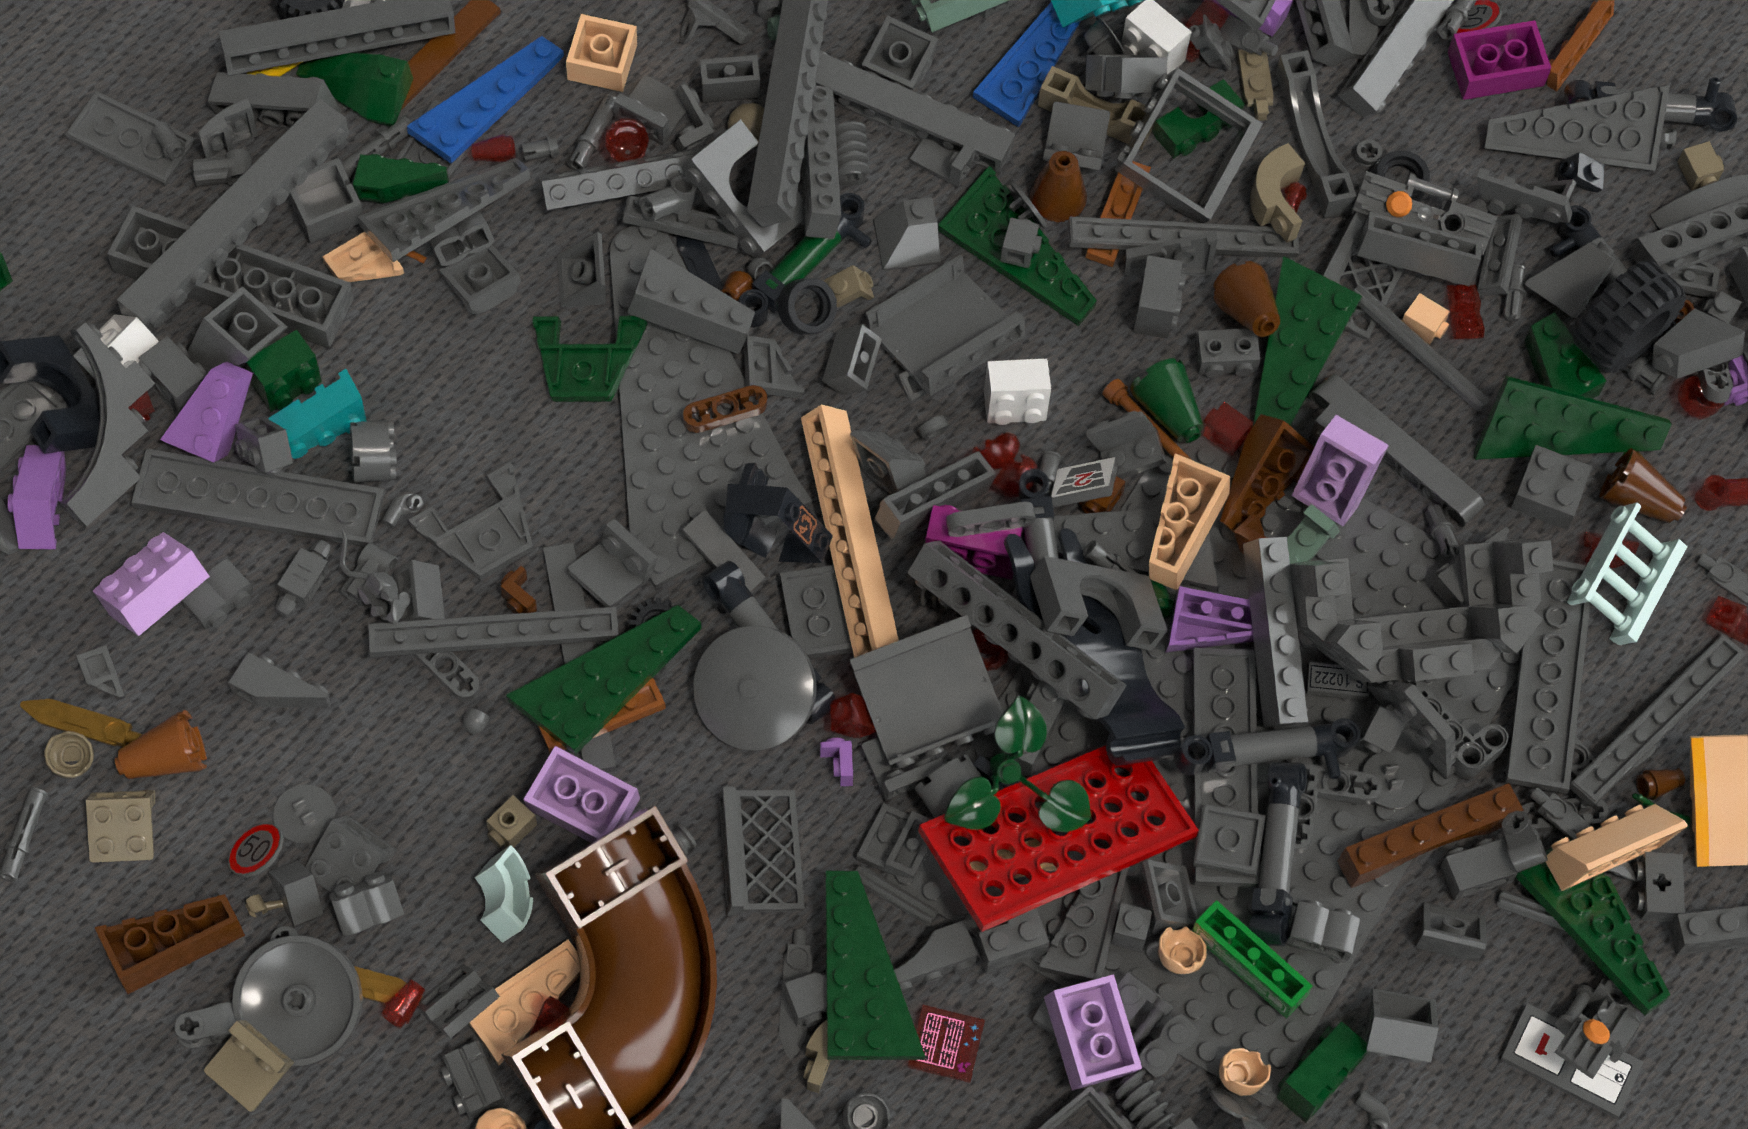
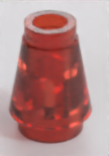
M504 133L473 143L471 146L474 161L506 162L516 157L513 136H506Z
M410 979L407 984L382 1005L384 1009L380 1015L392 1025L401 1029L404 1024H409L426 990Z

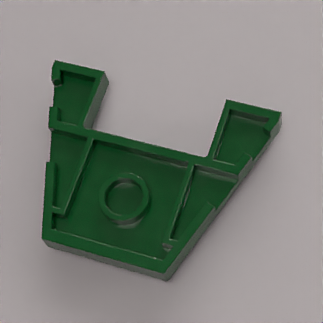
M559 316L533 317L532 321L536 330L537 342L541 351L543 367L553 402H611L643 336L648 321L636 316H619L616 344H559L561 330Z

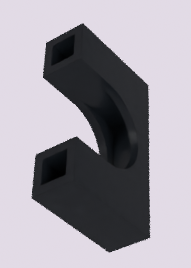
M60 335L0 341V381L2 384L24 381L40 382L57 391L68 406V408L42 411L30 431L43 453L95 447L100 422L99 399Z

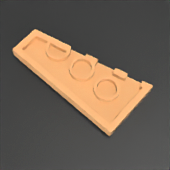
M566 940L497 987L495 990L500 997L468 1023L498 1066L504 1061L501 1054L520 1043L580 976L578 953L569 940Z

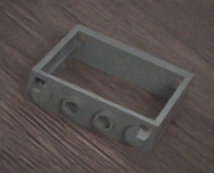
M1176 68L1169 74L1164 73L1156 85L1159 89L1156 96H1152L1143 108V111L1146 113L1142 121L1138 120L1129 134L1132 136L1128 145L1125 144L1116 157L1119 162L1115 171L1197 223H1206L1214 215L1263 123L1187 73ZM1172 88L1239 130L1199 205L1132 163Z

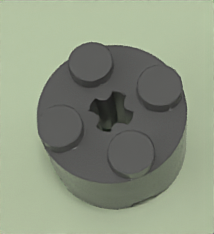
M394 421L350 422L353 482L390 481L391 479H396L395 466H397V456L393 442L395 438Z
M965 754L961 761L957 757L935 770L928 776L931 782L926 786L920 782L915 787V791L933 818L945 814L953 794L965 781L973 777H980L981 775L968 755Z

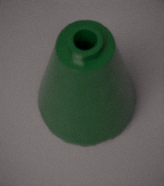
M1175 358L1162 360L1147 368L1146 372L1148 375L1140 380L1139 376L1136 377L1130 386V392L1133 397L1179 442L1191 443L1201 436L1204 424L1185 366L1180 359L1178 362Z

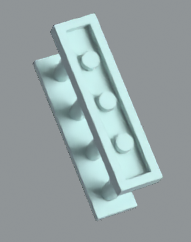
M1638 502L1619 506L1614 510L1609 526L1581 577L1573 584L1572 593L1567 601L1571 606L1586 602L1594 605L1614 623L1615 629L1609 639L1618 645L1637 642L1688 547L1680 539L1660 543L1634 519L1641 508ZM1628 531L1653 552V558L1648 566L1622 544ZM1615 554L1640 575V582L1636 590L1609 568ZM1602 578L1627 599V606L1623 614L1596 592Z

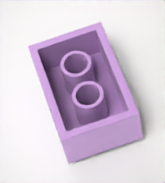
M1335 415L1321 433L1292 497L1308 506L1310 504L1314 505L1331 520L1344 526L1358 508L1389 445Z
M162 532L160 535L153 537L147 546L136 555L129 557L123 566L112 575L105 577L100 582V585L93 590V593L113 619L137 636H140L210 576L192 550Z
M557 746L553 748L524 798L525 805L530 811L590 843H593L627 821L640 800L637 788Z
M1114 974L1057 989L1044 997L1072 1090L1130 1075L1142 1069Z

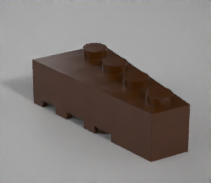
M225 894L185 904L181 909L169 912L167 909L154 912L153 916L136 920L134 917L122 920V924L110 927L106 925L95 927L127 994L245 936Z

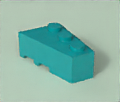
M1051 0L1062 27L1093 16H1102L1110 11L1116 12L1127 6L1130 8L1145 1Z
M347 369L339 372L340 379L325 388L323 384L316 387L315 391L317 394L303 403L297 399L268 418L286 429L293 459L304 456L308 449L317 445L326 446L331 444L337 436L345 432L350 434V422L367 421L362 397Z

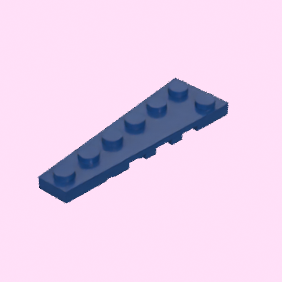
M1050 2L973 91V98L1019 127L1040 93V88L1051 67H1055L1081 21L1062 27L1053 4Z
M543 36L539 37L407 126L408 134L452 164L564 57V51Z

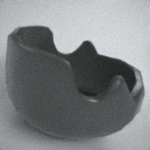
M860 1093L846 1103L842 1113V1124L845 1129H889L890 1110L884 1099L874 1093ZM874 1118L871 1125L867 1127L861 1126L870 1119Z

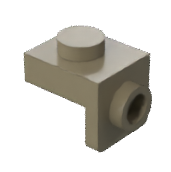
M854 265L823 280L833 290L837 299V307H842L861 296L867 300L874 298L871 289L873 281L870 275Z

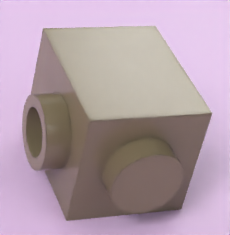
M1710 141L1683 149L1677 162L1691 191L1719 181L1724 171L1723 161L1719 155H1716Z
M512 795L486 821L489 831L487 836L499 848L503 845L505 847L512 845L514 848L537 825L536 815Z

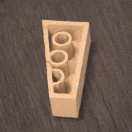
M1176 453L1174 454L1165 500L1162 505L1160 521L1149 560V578L1151 580L1178 590L1230 494L1229 475Z

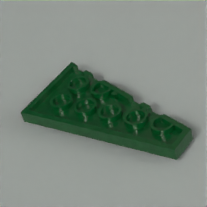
M989 166L939 223L938 231L1077 326H1080L1095 308L1097 300L1080 278L1064 263L1065 259L1059 252L1056 253L1051 247L1049 239L1040 228L1037 235L1042 237L1038 254L1033 253L1029 268L1000 262L1010 218L1019 219L1018 216L1026 210L1023 206L1015 212L1011 210L1010 205L1015 201L1011 196V191L1006 185H1002L995 176L996 172Z
M1283 256L1275 300L1280 316V325L1274 333L1269 335L1254 424L1260 414L1284 420L1290 426L1292 425L1362 299L1360 294Z
M1505 376L1474 450V458L1530 457L1536 445L1561 455L1625 452L1629 448L1635 451L1661 450L1672 423L1669 419Z
M1552 847L1545 851L1546 855L1553 851ZM1546 862L1521 871L1516 875L1521 884L1644 1016L1669 998L1670 993L1654 962L1650 961L1642 948L1644 942L1639 933L1635 934L1629 923L1631 917L1610 877L1602 873L1561 891Z
M826 871L827 1060H925L923 1048L858 871Z

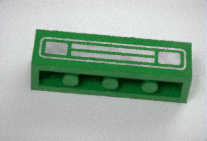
M1217 900L1195 922L1192 931L1201 936L1207 948L1286 1019L1308 997L1313 985Z

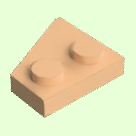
M365 232L323 256V262L333 276L347 282L394 277L404 274L403 267L398 260L392 262Z

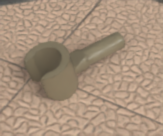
M259 894L253 895L246 900V908L252 917H256L255 913L258 912L265 914L272 909L283 908L281 900L264 903Z

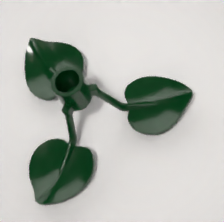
M1016 696L1013 703L1001 715L995 726V741L1006 753L995 755L990 762V771L993 774L991 776L993 781L992 789L990 782L981 776L965 781L956 790L948 803L944 816L946 822L975 830L990 826L997 819L1001 808L999 799L994 795L999 790V781L1004 784H1013L1017 780L1046 800L1040 806L1038 816L1048 828L1055 831L1068 832L1082 827L1089 821L1091 817L1089 797L1086 790L1079 783L1073 780L1059 781L1052 786L1048 795L1021 775V766L1014 759L1022 757L1023 751L1033 753L1041 749L1047 736V727L1043 716L1024 697Z

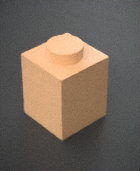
M1419 293L1404 314L1402 321L1426 343L1431 344L1435 337L1441 339L1448 329L1449 324L1446 322L1450 311Z

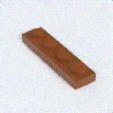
M1598 0L1592 3L1587 17L1584 21L1580 20L1573 36L1570 40L1566 39L1562 44L1559 55L1555 60L1551 59L1549 61L1551 70L1547 78L1548 87L1556 92L1559 90L1614 15L1615 0Z
M1132 161V163L1150 173L1151 167ZM1118 172L1100 218L1132 219L1143 188ZM1088 248L1085 258L1113 267L1119 249Z
M654 678L593 738L666 709L665 702ZM538 726L550 754L555 746L562 750L567 749Z

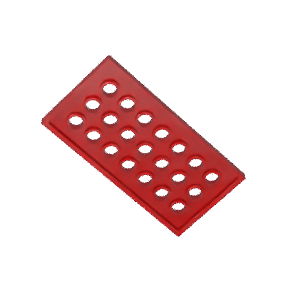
M1106 745L1027 779L1048 795L1052 786L1059 781L1073 780L1079 783L1086 790L1089 797L1091 818L1094 821L1091 824H1085L1076 830L1068 831L1064 836L1054 834L1040 820L1038 816L1039 809L1035 806L1036 802H1045L1046 800L1021 782H1018L994 794L1001 804L998 817L991 824L997 830L995 834H987L982 829H968L950 824L945 821V814L920 824L918 829L922 839L981 932L1197 837L1199 832L1152 761L1116 766L1107 755ZM1118 767L1127 769L1130 775L1122 777L1114 769ZM1088 780H1100L1104 786L1101 788L1092 787ZM1135 791L1143 793L1146 796V800L1137 801L1131 796V793ZM1107 803L1116 804L1120 811L1110 812L1104 805ZM1011 813L1020 814L1024 821L1020 823L1013 822L1009 819L1008 815ZM1147 817H1159L1163 824L1159 826L1153 825L1148 821ZM1125 827L1133 829L1137 835L1135 837H1127L1121 832V829ZM957 836L965 837L969 840L970 844L960 846L955 843L954 838ZM1024 839H1036L1039 841L1040 846L1035 848L1029 847L1024 842ZM1097 839L1106 840L1110 847L1101 849L1095 845L1094 841ZM1001 849L1008 850L1013 854V858L1003 859L997 854V851ZM1069 851L1079 852L1082 854L1083 859L1080 861L1072 860L1067 853ZM973 861L982 862L986 869L984 871H976L971 868L970 863ZM1045 862L1053 864L1056 867V871L1052 873L1046 872L1041 868L1040 864ZM1017 874L1024 875L1029 879V883L1024 885L1018 884L1013 879V876ZM990 886L997 887L1001 890L1002 895L997 897L991 896L987 893L986 888Z

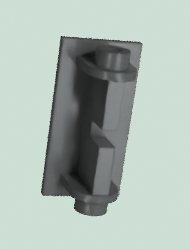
M1204 14L1203 24L1199 26L1193 25L1189 28L1191 31L1190 41L1197 50L1200 49V54L1210 67L1219 68L1222 64H1225L1228 70H1231V57L1234 55L1232 46L1228 40L1224 41L1221 37L1217 24H1212L1206 14Z

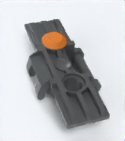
M1366 171L1352 209L1366 215L1369 212H1374L1482 242V255H1484L1498 217L1457 203L1459 189L1454 187L1448 189L1416 178V175L1409 172L1404 184ZM1415 189L1447 200L1444 209L1441 210L1412 200L1413 190ZM1451 214L1457 215L1460 219V225L1454 231L1447 230L1444 224L1446 217Z
M1606 974L1595 990L1588 985L1579 986L1575 993L1576 998L1566 1013L1559 1016L1556 1021L1557 1029L1565 1037L1554 1053L1592 1079L1611 1050L1613 1053L1610 1056V1060L1615 1063L1620 1059L1627 1043L1632 1040L1641 1023L1636 1015L1638 1009ZM1611 993L1618 995L1622 999L1623 1004L1615 1002L1611 997ZM1585 1006L1593 1011L1592 1019L1587 1018L1581 1013Z

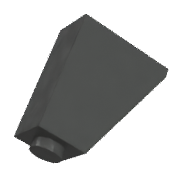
M1601 241L1598 245L1596 243H1588L1531 277L1525 285L1574 318L1581 313L1618 259L1612 255L1615 250Z
M1694 308L1654 344L1652 367L1678 379L1738 358L1743 354L1745 331Z

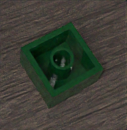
M297 330L259 351L246 362L247 370L253 373L251 378L252 387L270 412L276 409L282 410L290 405L294 398L303 393L307 395L314 392L315 388L322 382L316 355Z

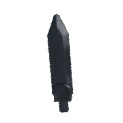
M677 235V247L688 271L721 291L723 283L703 241Z

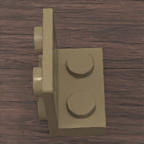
M155 790L96 792L89 795L86 799L90 862L152 860L154 858L152 807L155 804Z
M240 1020L236 1021L228 1030L232 1036L205 1067L204 1072L242 1106L252 1112L294 1064V1061L248 1021Z

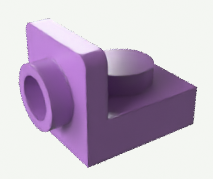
M1742 355L1732 359L1728 364L1733 388L1729 400L1723 403L1724 406L1731 403L1739 406L1748 402V365Z
M830 738L826 742H821L820 758L839 757L833 758L834 777H840V786H853L851 741H845L842 738Z

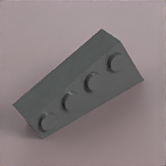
M651 248L643 265L627 312L630 315L737 354L740 353L747 338L755 314L753 310Z

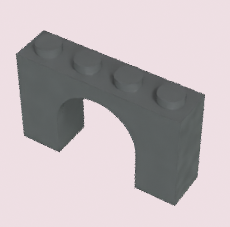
M740 119L686 162L682 169L685 171L688 181L696 185L701 191L705 202L720 215L723 225L738 237L742 249L755 258L768 250L804 220L803 198L797 191V202L794 207L793 219L762 227L747 211V207L735 198L729 183L731 168L741 156L759 143Z
M1044 556L1030 575L1048 632L1070 636L1076 634L1088 617L1082 595L1099 600L1114 613L1118 619L1126 646L1153 651L1167 632V627L1149 576Z

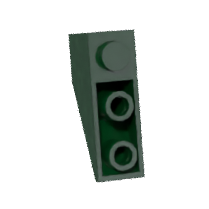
M360 154L353 187L360 200L387 203L449 183L447 167L441 166L438 163L430 162L424 164L413 162L406 158L397 160L384 158L378 154Z

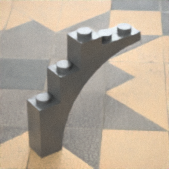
M79 322L69 331L83 349L93 370L99 393L100 422L96 445L89 464L76 486L65 496L60 504L80 526L87 527L141 478L136 472L138 466L127 455L123 457L122 454L148 430L143 425L145 419L134 408L130 410L128 407L155 383L150 378L152 375L151 371L141 361L137 363L134 360L122 364V356L112 346L108 348L102 342L101 338L103 335L92 323L88 325L86 322Z

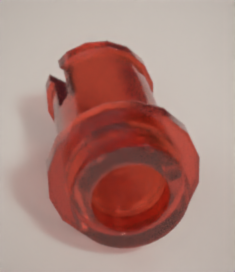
M1292 182L1284 190L1286 194L1284 199L1297 213L1301 202L1306 199L1307 193L1305 186Z

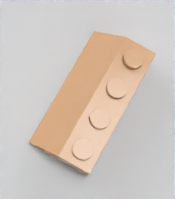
M1656 804L1643 809L1642 805H1638L1625 813L1626 817L1620 820L1617 815L1602 822L1600 824L1601 828L1594 830L1593 826L1580 831L1576 834L1577 839L1570 841L1568 837H1565L1551 845L1553 851L1547 855L1548 861H1546V864L1561 891L1640 857L1645 852H1651L1660 848L1688 826L1685 820Z

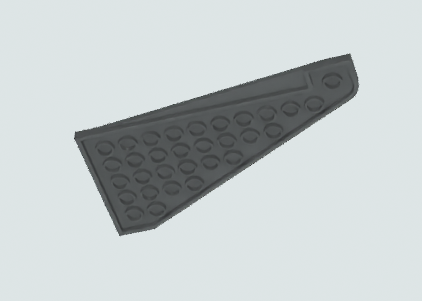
M632 225L619 232L612 240L610 245V262L616 340L619 316H633L627 312L650 248L687 270L667 232ZM648 321L643 336L619 384L629 529L636 539L658 557L653 574L650 576L651 583L657 589L708 561L681 530L704 509L723 529L725 526L724 512L728 484L740 483L745 464L756 463L757 467L762 469L764 474L769 477L767 486L789 488L806 507L812 504V500L794 474L763 413L700 433H693L686 429L683 423V412L687 405L746 387V381L729 350ZM754 396L749 397V401H751L753 405L758 404ZM738 399L737 401L739 403V410H742V405H740V399ZM722 403L717 407V411L722 415H729L734 410L733 406L728 403ZM708 408L710 419H713L712 408ZM697 413L692 414V418L696 422L701 421V417ZM757 515L756 517L764 522L765 526L768 525L770 527L782 521L778 516Z

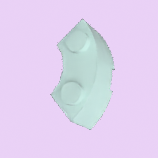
M510 845L492 857L475 877L482 887L486 899L485 912L481 921L502 943L523 930L530 918L533 906V898L530 897L527 882L530 880L529 872L520 855Z

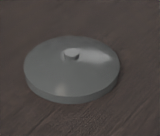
M765 626L740 627L718 637L703 653L694 676V700L702 721L718 739L730 746L743 750H765L789 741L807 723L816 700V677L806 652L787 634Z
M286 936L268 942L247 959L234 985L232 1005L235 1021H248L294 1061L292 1066H302L318 1063L331 1057L349 1041L361 1017L363 995L360 979L353 964L337 947L316 937Z

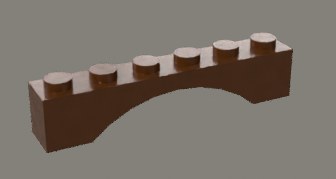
M1508 783L1348 846L1344 849L1337 862L1350 887L1354 888L1379 878L1405 862L1433 849L1464 838L1487 835L1502 828V822L1508 814L1524 810Z

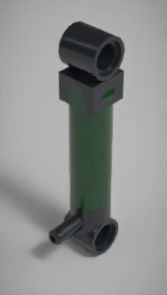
M845 193L840 196L841 218L834 239L805 236L770 272L765 270L752 283L751 290L742 293L739 303L748 308H759L758 311H754L755 314L750 327L755 328L763 325L768 318V309L773 313L778 310L780 293L785 286L796 279L806 278L847 235L863 248L869 247L872 242L871 238L858 229L864 219V201L859 195ZM845 211H853V212H855V213L850 215V214H846V213H844V212H845Z

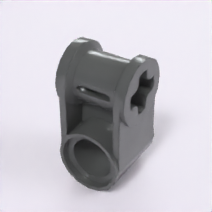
M1515 811L1508 814L1502 822V828L1508 845V854L1516 871L1519 873L1548 861L1540 836L1536 829L1532 827L1527 813Z
M229 1002L219 1003L205 1009L181 1014L175 1022V1032L179 1043L186 1048H197L213 1043H222V1039L230 1038L232 1034L228 1030L236 1022L233 1014V1005ZM190 1025L194 1027L193 1035L187 1034V1027Z

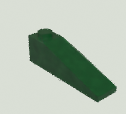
M346 53L304 61L300 64L296 73L300 78L316 77L323 79L333 97L341 105L353 109L359 113L360 117L367 121L392 126L396 123L414 79L407 61L380 54Z

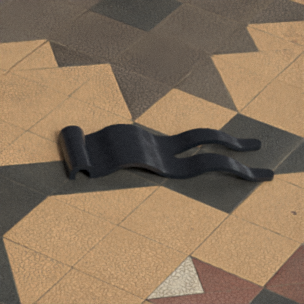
M1062 529L1058 533V540L1064 560L1086 564L1083 550L1076 534L1071 529ZM1009 534L1004 539V546L1011 561L1018 598L1022 605L1043 620L1030 579V575L1036 568L1035 563L1022 539L1016 534ZM1082 595L1088 613L1086 621L1097 629L1098 634L1091 633L1081 625L1074 636L1061 635L1127 685L1109 715L1098 718L1110 732L1106 741V751L1110 761L1116 766L1174 758L1177 750L1182 745L1180 740L1181 732L1186 729L1180 716L1174 709L1162 701L1154 691L1145 670L1141 648L1126 646L1116 616L1104 608L1097 599ZM1083 680V689L1088 693V684ZM1188 751L1189 755L1194 753L1193 751Z

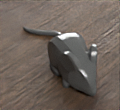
M342 530L343 545L340 566L343 572L348 576L367 580L363 586L358 588V592L364 604L372 605L371 614L373 617L381 616L382 620L389 621L392 624L397 623L401 620L405 608L410 604V596L407 592L399 593L396 581L385 572L350 571L345 564L347 535L345 530Z

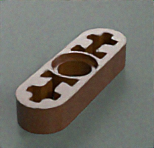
M750 385L690 403L683 412L684 426L690 432L700 433L760 415L767 407V393L760 386ZM750 396H754V398L758 400L757 405H753V403L749 401ZM738 399H740V405H742V410H739V403L737 401ZM722 403H728L733 406L734 410L729 415H722L717 411V407ZM708 408H712L713 419H710ZM693 413H697L701 417L700 422H696L692 418Z

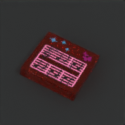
M923 1005L916 1032L925 1054V1060H909L908 1068L970 1083L985 1020Z

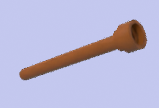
M1119 378L1106 386L1102 395L1110 404L1121 405L1127 412H1143L1158 430L1162 447L1173 458L1176 453L1192 460L1129 397L1128 387Z

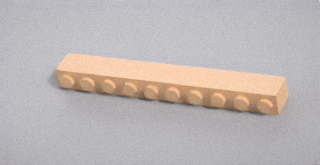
M821 404L801 417L825 528L833 535L829 547L855 658L897 642L899 639L859 463L850 436L851 428L847 411Z

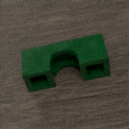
M1224 79L1209 87V89L1243 110L1244 102ZM1198 104V107L1205 116L1190 118L1177 107L1155 121L1153 135L1174 159L1180 154L1183 156L1190 154L1196 148V144L1203 140L1206 142L1211 141L1218 135L1219 130L1225 126L1228 128L1233 126Z

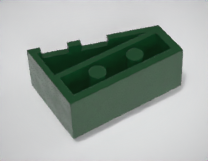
M1342 1021L1335 1029L1329 1026L1318 1039L1321 1044L1314 1051L1309 1049L1298 1061L1300 1066L1293 1073L1289 1071L1277 1085L1281 1089L1277 1099L1305 1123L1311 1119L1368 1053L1366 1042Z

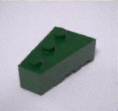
M1556 313L1531 325L1525 338V344L1540 385L1591 399L1599 396L1607 380L1591 359L1575 345L1572 334Z

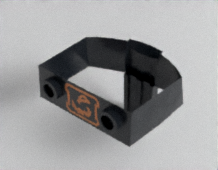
M756 463L745 464L740 483L728 484L724 531L739 545H744L751 551L766 558L772 548L777 530L768 525L765 526V523L756 517L757 515L778 516L794 533L786 535L778 562L823 563L833 535L789 488L767 486L769 477L764 474L763 470L759 469Z

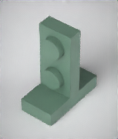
M1312 504L1304 512L1306 517L1287 539L1290 563L1311 561L1329 538L1333 540L1340 532L1336 523Z

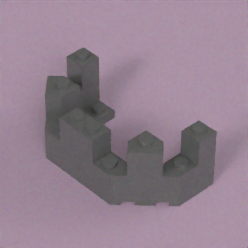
M1510 539L1459 545L1465 606L1361 618L1353 617L1348 558L1290 563L1297 630L1311 640L1327 657L1346 670V673L1354 680L1374 683L1400 679L1422 681L1474 675V671L1490 669L1502 652L1517 654L1543 619L1534 610L1541 602L1539 573L1554 571L1551 540Z

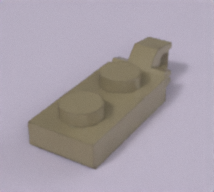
M1239 49L1237 57L1244 103H1246L1247 107H1254L1255 119L1258 121L1267 120V114H1269L1268 106H1273L1274 97L1267 53L1262 52L1260 56L1256 53L1251 54Z

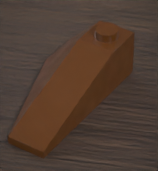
M1260 414L1245 439L1220 522L1233 532L1252 514L1259 516V519H1261L1265 515L1266 508L1274 500L1279 501L1285 495L1284 490L1292 482L1298 483L1315 447L1284 420Z

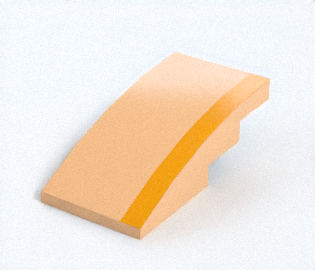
M1748 734L1690 736V797L1692 799V830L1695 833V865L1697 867L1748 865Z

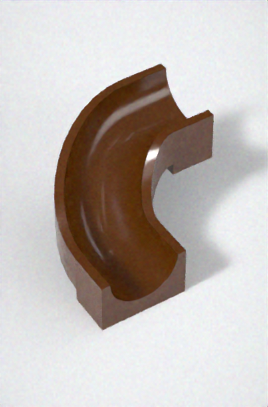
M656 806L642 808L627 821L598 840L535 874L575 944L580 963V985L573 1004L561 1017L501 1055L507 1065L523 1082L551 1129L643 1128L673 1101L688 1081L700 1059L709 1035L717 989V966L713 932L699 888L686 864L688 859Z

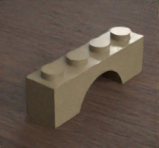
M1054 66L1051 67L1040 88L1038 106L1051 112L1056 101L1110 111L1106 135L1127 144L1132 139V136L1129 135L1131 129L1138 120L1142 121L1146 114L1143 111L1145 104L1133 99L1125 103H1111L1099 99L1085 90L1079 77ZM1154 123L1152 124L1149 132L1147 133L1139 149L1143 150L1154 128Z

